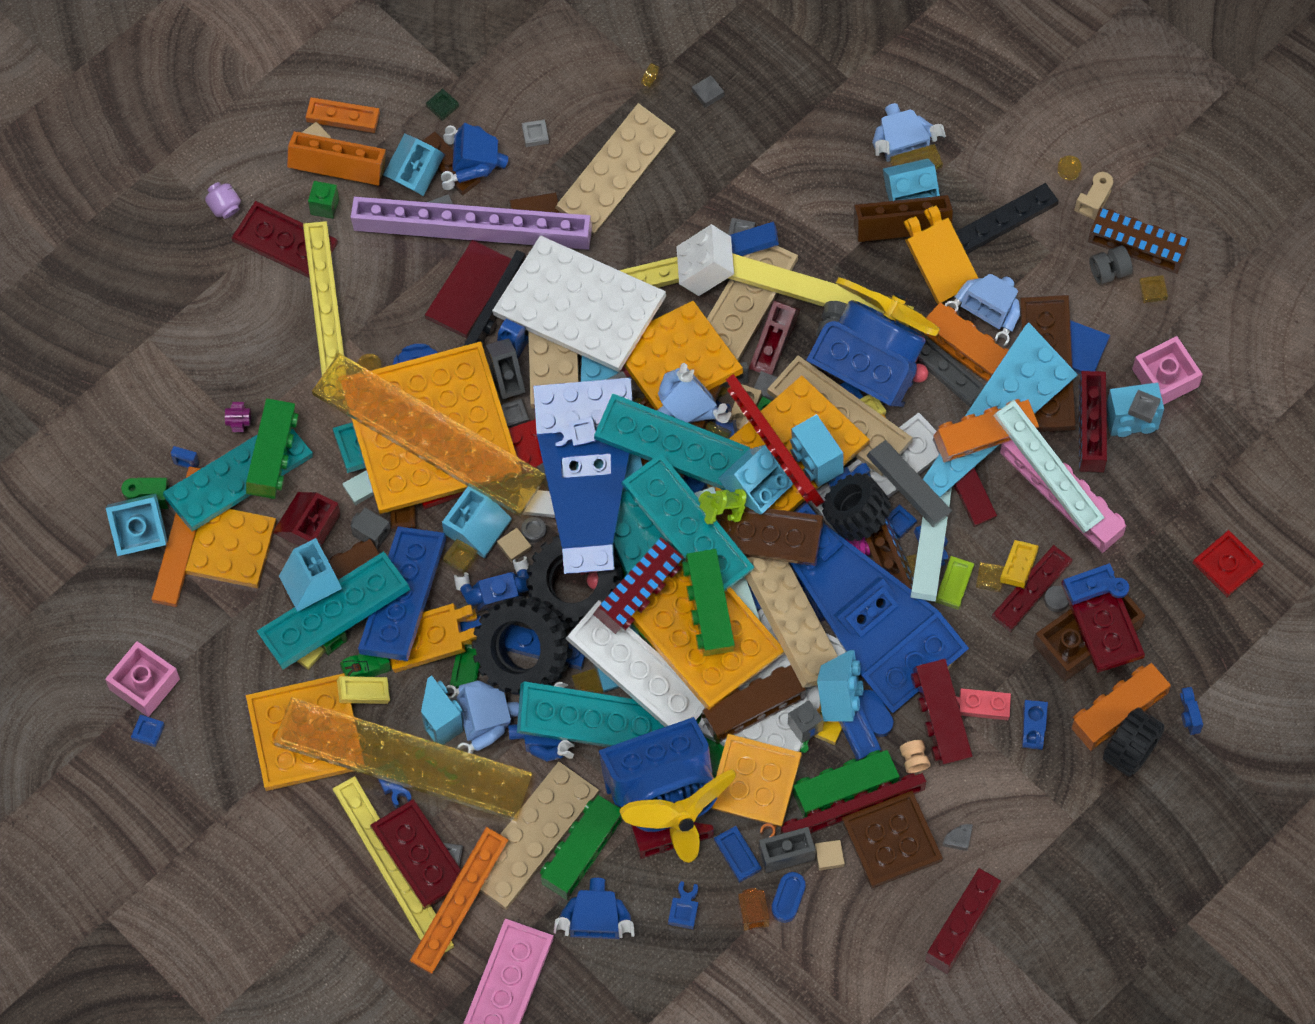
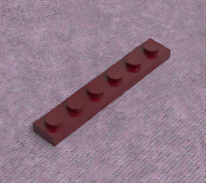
M915 773L908 774L900 782L894 784L891 782L885 783L874 792H861L853 800L847 802L844 800L838 801L827 810H814L806 818L788 820L781 827L780 834L805 827L809 828L810 834L841 823L842 817L910 791H913L914 794L924 791L926 779L923 773L915 775Z

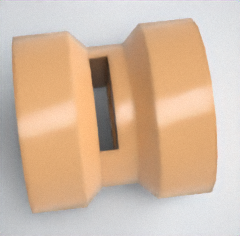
M923 740L909 741L900 746L901 756L905 757L906 760L904 766L907 773L921 772L930 767L929 757L925 756L924 753L926 747Z

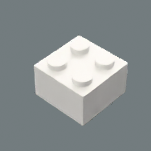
M711 224L677 246L679 284L700 296L734 275L731 236Z

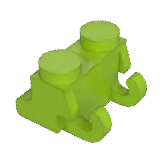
M736 489L735 492L719 490L715 494H711L709 491L703 492L698 501L700 503L699 507L705 512L704 521L706 524H713L716 521V515L723 514L724 509L732 510V515L727 517L729 521L740 522L745 509V491L743 489Z

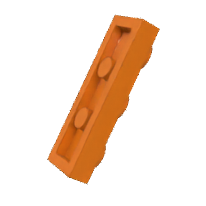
M311 97L305 118L306 122L309 123L317 122L322 125L375 133L380 110L374 107Z

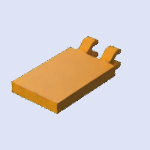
M932 206L924 210V214L931 225L930 227L921 231V226L916 216L907 219L903 223L911 236L905 241L936 303L939 304L955 296L966 281L977 279L978 276L949 218L942 220L938 207Z
M452 603L423 612L408 661L390 659L392 670L397 673L466 652L464 645H472V641L477 640V636L473 634L475 628L461 632L460 622L477 620L476 610L472 609V605L457 609L456 605Z

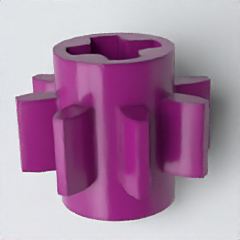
M232 402L231 408H225V426H231L232 432H244L245 426H251V408H245L244 402Z

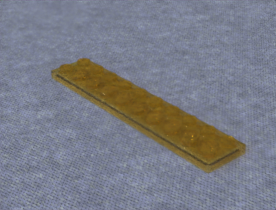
M340 353L337 354L312 390V395L466 486L489 497L492 501L521 517L546 479L545 473Z
M292 697L274 741V746L513 821H517L532 778L531 772Z

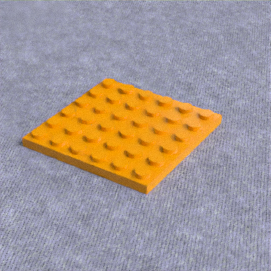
M481 341L340 379L379 514L463 492L469 484L478 488L522 476Z

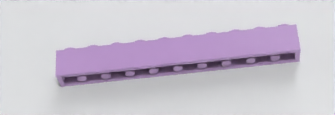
M354 197L351 213L354 231L535 245L538 238L543 236L567 248L589 250L592 232L590 215Z

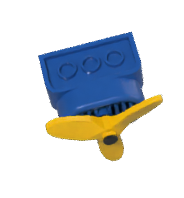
M838 277L837 285L861 297L866 302L884 311V313L858 301H849L838 322L832 321L825 324L806 361L889 406L904 407L906 402L902 401L908 388L913 384L912 380L917 371L915 362L926 340L921 334L899 323L896 319L932 336H937L940 331L939 327L906 305L905 300H907V297L897 292H894L891 298Z
M692 717L599 750L605 789L607 794L612 795L615 805L622 807L619 811L622 819L626 823L647 832H658L670 828L671 841L679 858L688 863L694 861L698 856L700 846L699 833L694 822L696 818L710 810L717 797L736 777L733 769L723 772L715 778L713 777L708 742L695 718Z

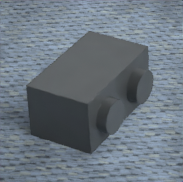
M507 338L486 345L495 384L502 399L525 393L516 351L510 339Z
M808 827L761 839L758 845L765 873L815 860L816 850Z

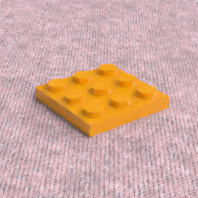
M228 509L197 529L185 570L186 574L258 588L273 538V531L276 527V518Z
M728 734L716 777L732 769L735 771L736 777L717 797L716 802L710 809L782 827L802 753Z

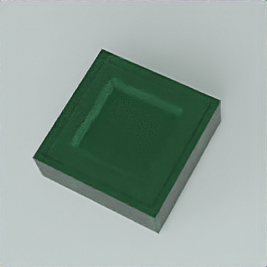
M442 88L426 102V107L443 121L459 107V102Z

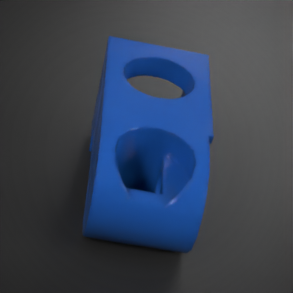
M506 318L499 329L497 341L509 338L518 359L529 342V336L524 335L525 326Z
M1025 700L1023 704L1022 748L1043 750L1048 702Z

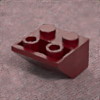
M297 492L275 527L273 534L297 546H301L316 538L321 547L341 515L337 502L317 492Z

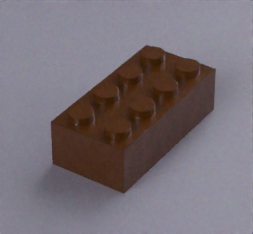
M1127 594L1122 600L1134 629L1137 631L1142 627L1146 615ZM1071 609L1035 634L1033 645L1064 682L1092 663Z

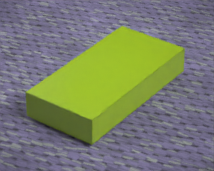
M953 556L950 557L936 596V603L959 610L974 568V563Z

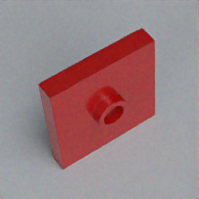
M1229 530L1192 562L1226 597L1230 596L1264 565Z

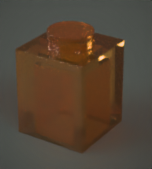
M750 888L738 894V905L743 930L769 927V914L764 890Z

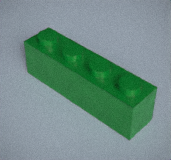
M266 398L246 480V494L275 499L277 490L282 491L284 476H281L282 469L287 470L289 455H286L287 448H292L294 434H291L292 427H297L299 414L295 413V403Z
M711 549L687 553L686 562H682L684 577H689L690 586H686L688 600L694 603L695 610H691L693 625H698L699 634L695 635L698 650L702 649L703 656L733 652L735 644L717 550Z
M876 750L859 761L852 759L845 762L843 767L838 769L828 768L823 770L819 776L811 779L810 777H805L798 780L793 785V796L803 818H806L814 810L821 809V811L831 808V805L838 801L844 800L847 802L853 800L861 792L868 791V793L878 790V787L885 783L899 782V774L888 750L882 752Z
M597 795L594 801L589 800L583 809L584 815L581 820H576L570 827L568 832L570 835L565 842L562 840L556 847L554 852L556 856L551 862L547 861L540 871L542 885L568 900L623 821L619 812L620 808Z

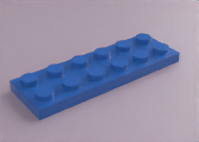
M397 527L388 558L403 576L411 590L368 616L358 647L359 654L408 661L445 545V533Z

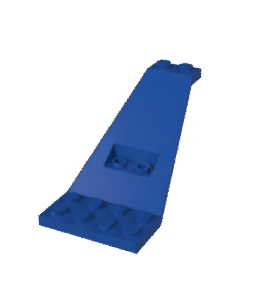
M631 378L533 386L537 438L562 546L564 574L615 570L613 543L624 489L621 484L626 478L630 453L600 441L574 447L571 440L565 446L557 447L555 443L562 441L564 436L562 433L553 434L552 430L558 427L567 430L569 429L568 422L591 416L597 430L612 393L633 401ZM596 460L603 461V466L599 469L594 466ZM572 462H578L579 464L578 469L575 471L570 469Z
M804 503L794 511L816 515L807 503ZM823 523L822 527L826 526L842 543V546L825 562L819 558L816 566L810 571L804 564L790 562L789 564L845 652L849 650L855 651L856 660L860 661V675L881 699L888 710L894 713L919 691L918 688H914L911 680L914 667L946 659L947 666H949L969 648L939 610L926 600L911 598L912 590ZM879 598H882V599H883V605L880 606V607H877V606H876V601H877ZM860 614L864 615L862 623L857 622V617Z

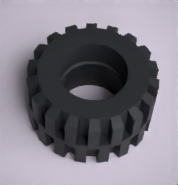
M855 473L854 476L850 474L842 480L841 478L838 480L835 486H831L830 492L826 493L824 497L826 500L822 503L824 508L822 513L841 537L848 541H853L854 539L860 541L863 537L868 538L873 532L879 531V527L885 524V518L889 517L890 514L888 510L891 508L890 499L872 477H869L867 474L861 475V473Z
M1139 707L1132 710L1107 744L1103 760L1126 776H1132L1140 769L1157 745L1164 732V724Z

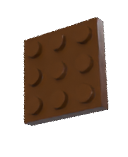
M913 791L842 817L843 826L871 889L940 863L943 860Z

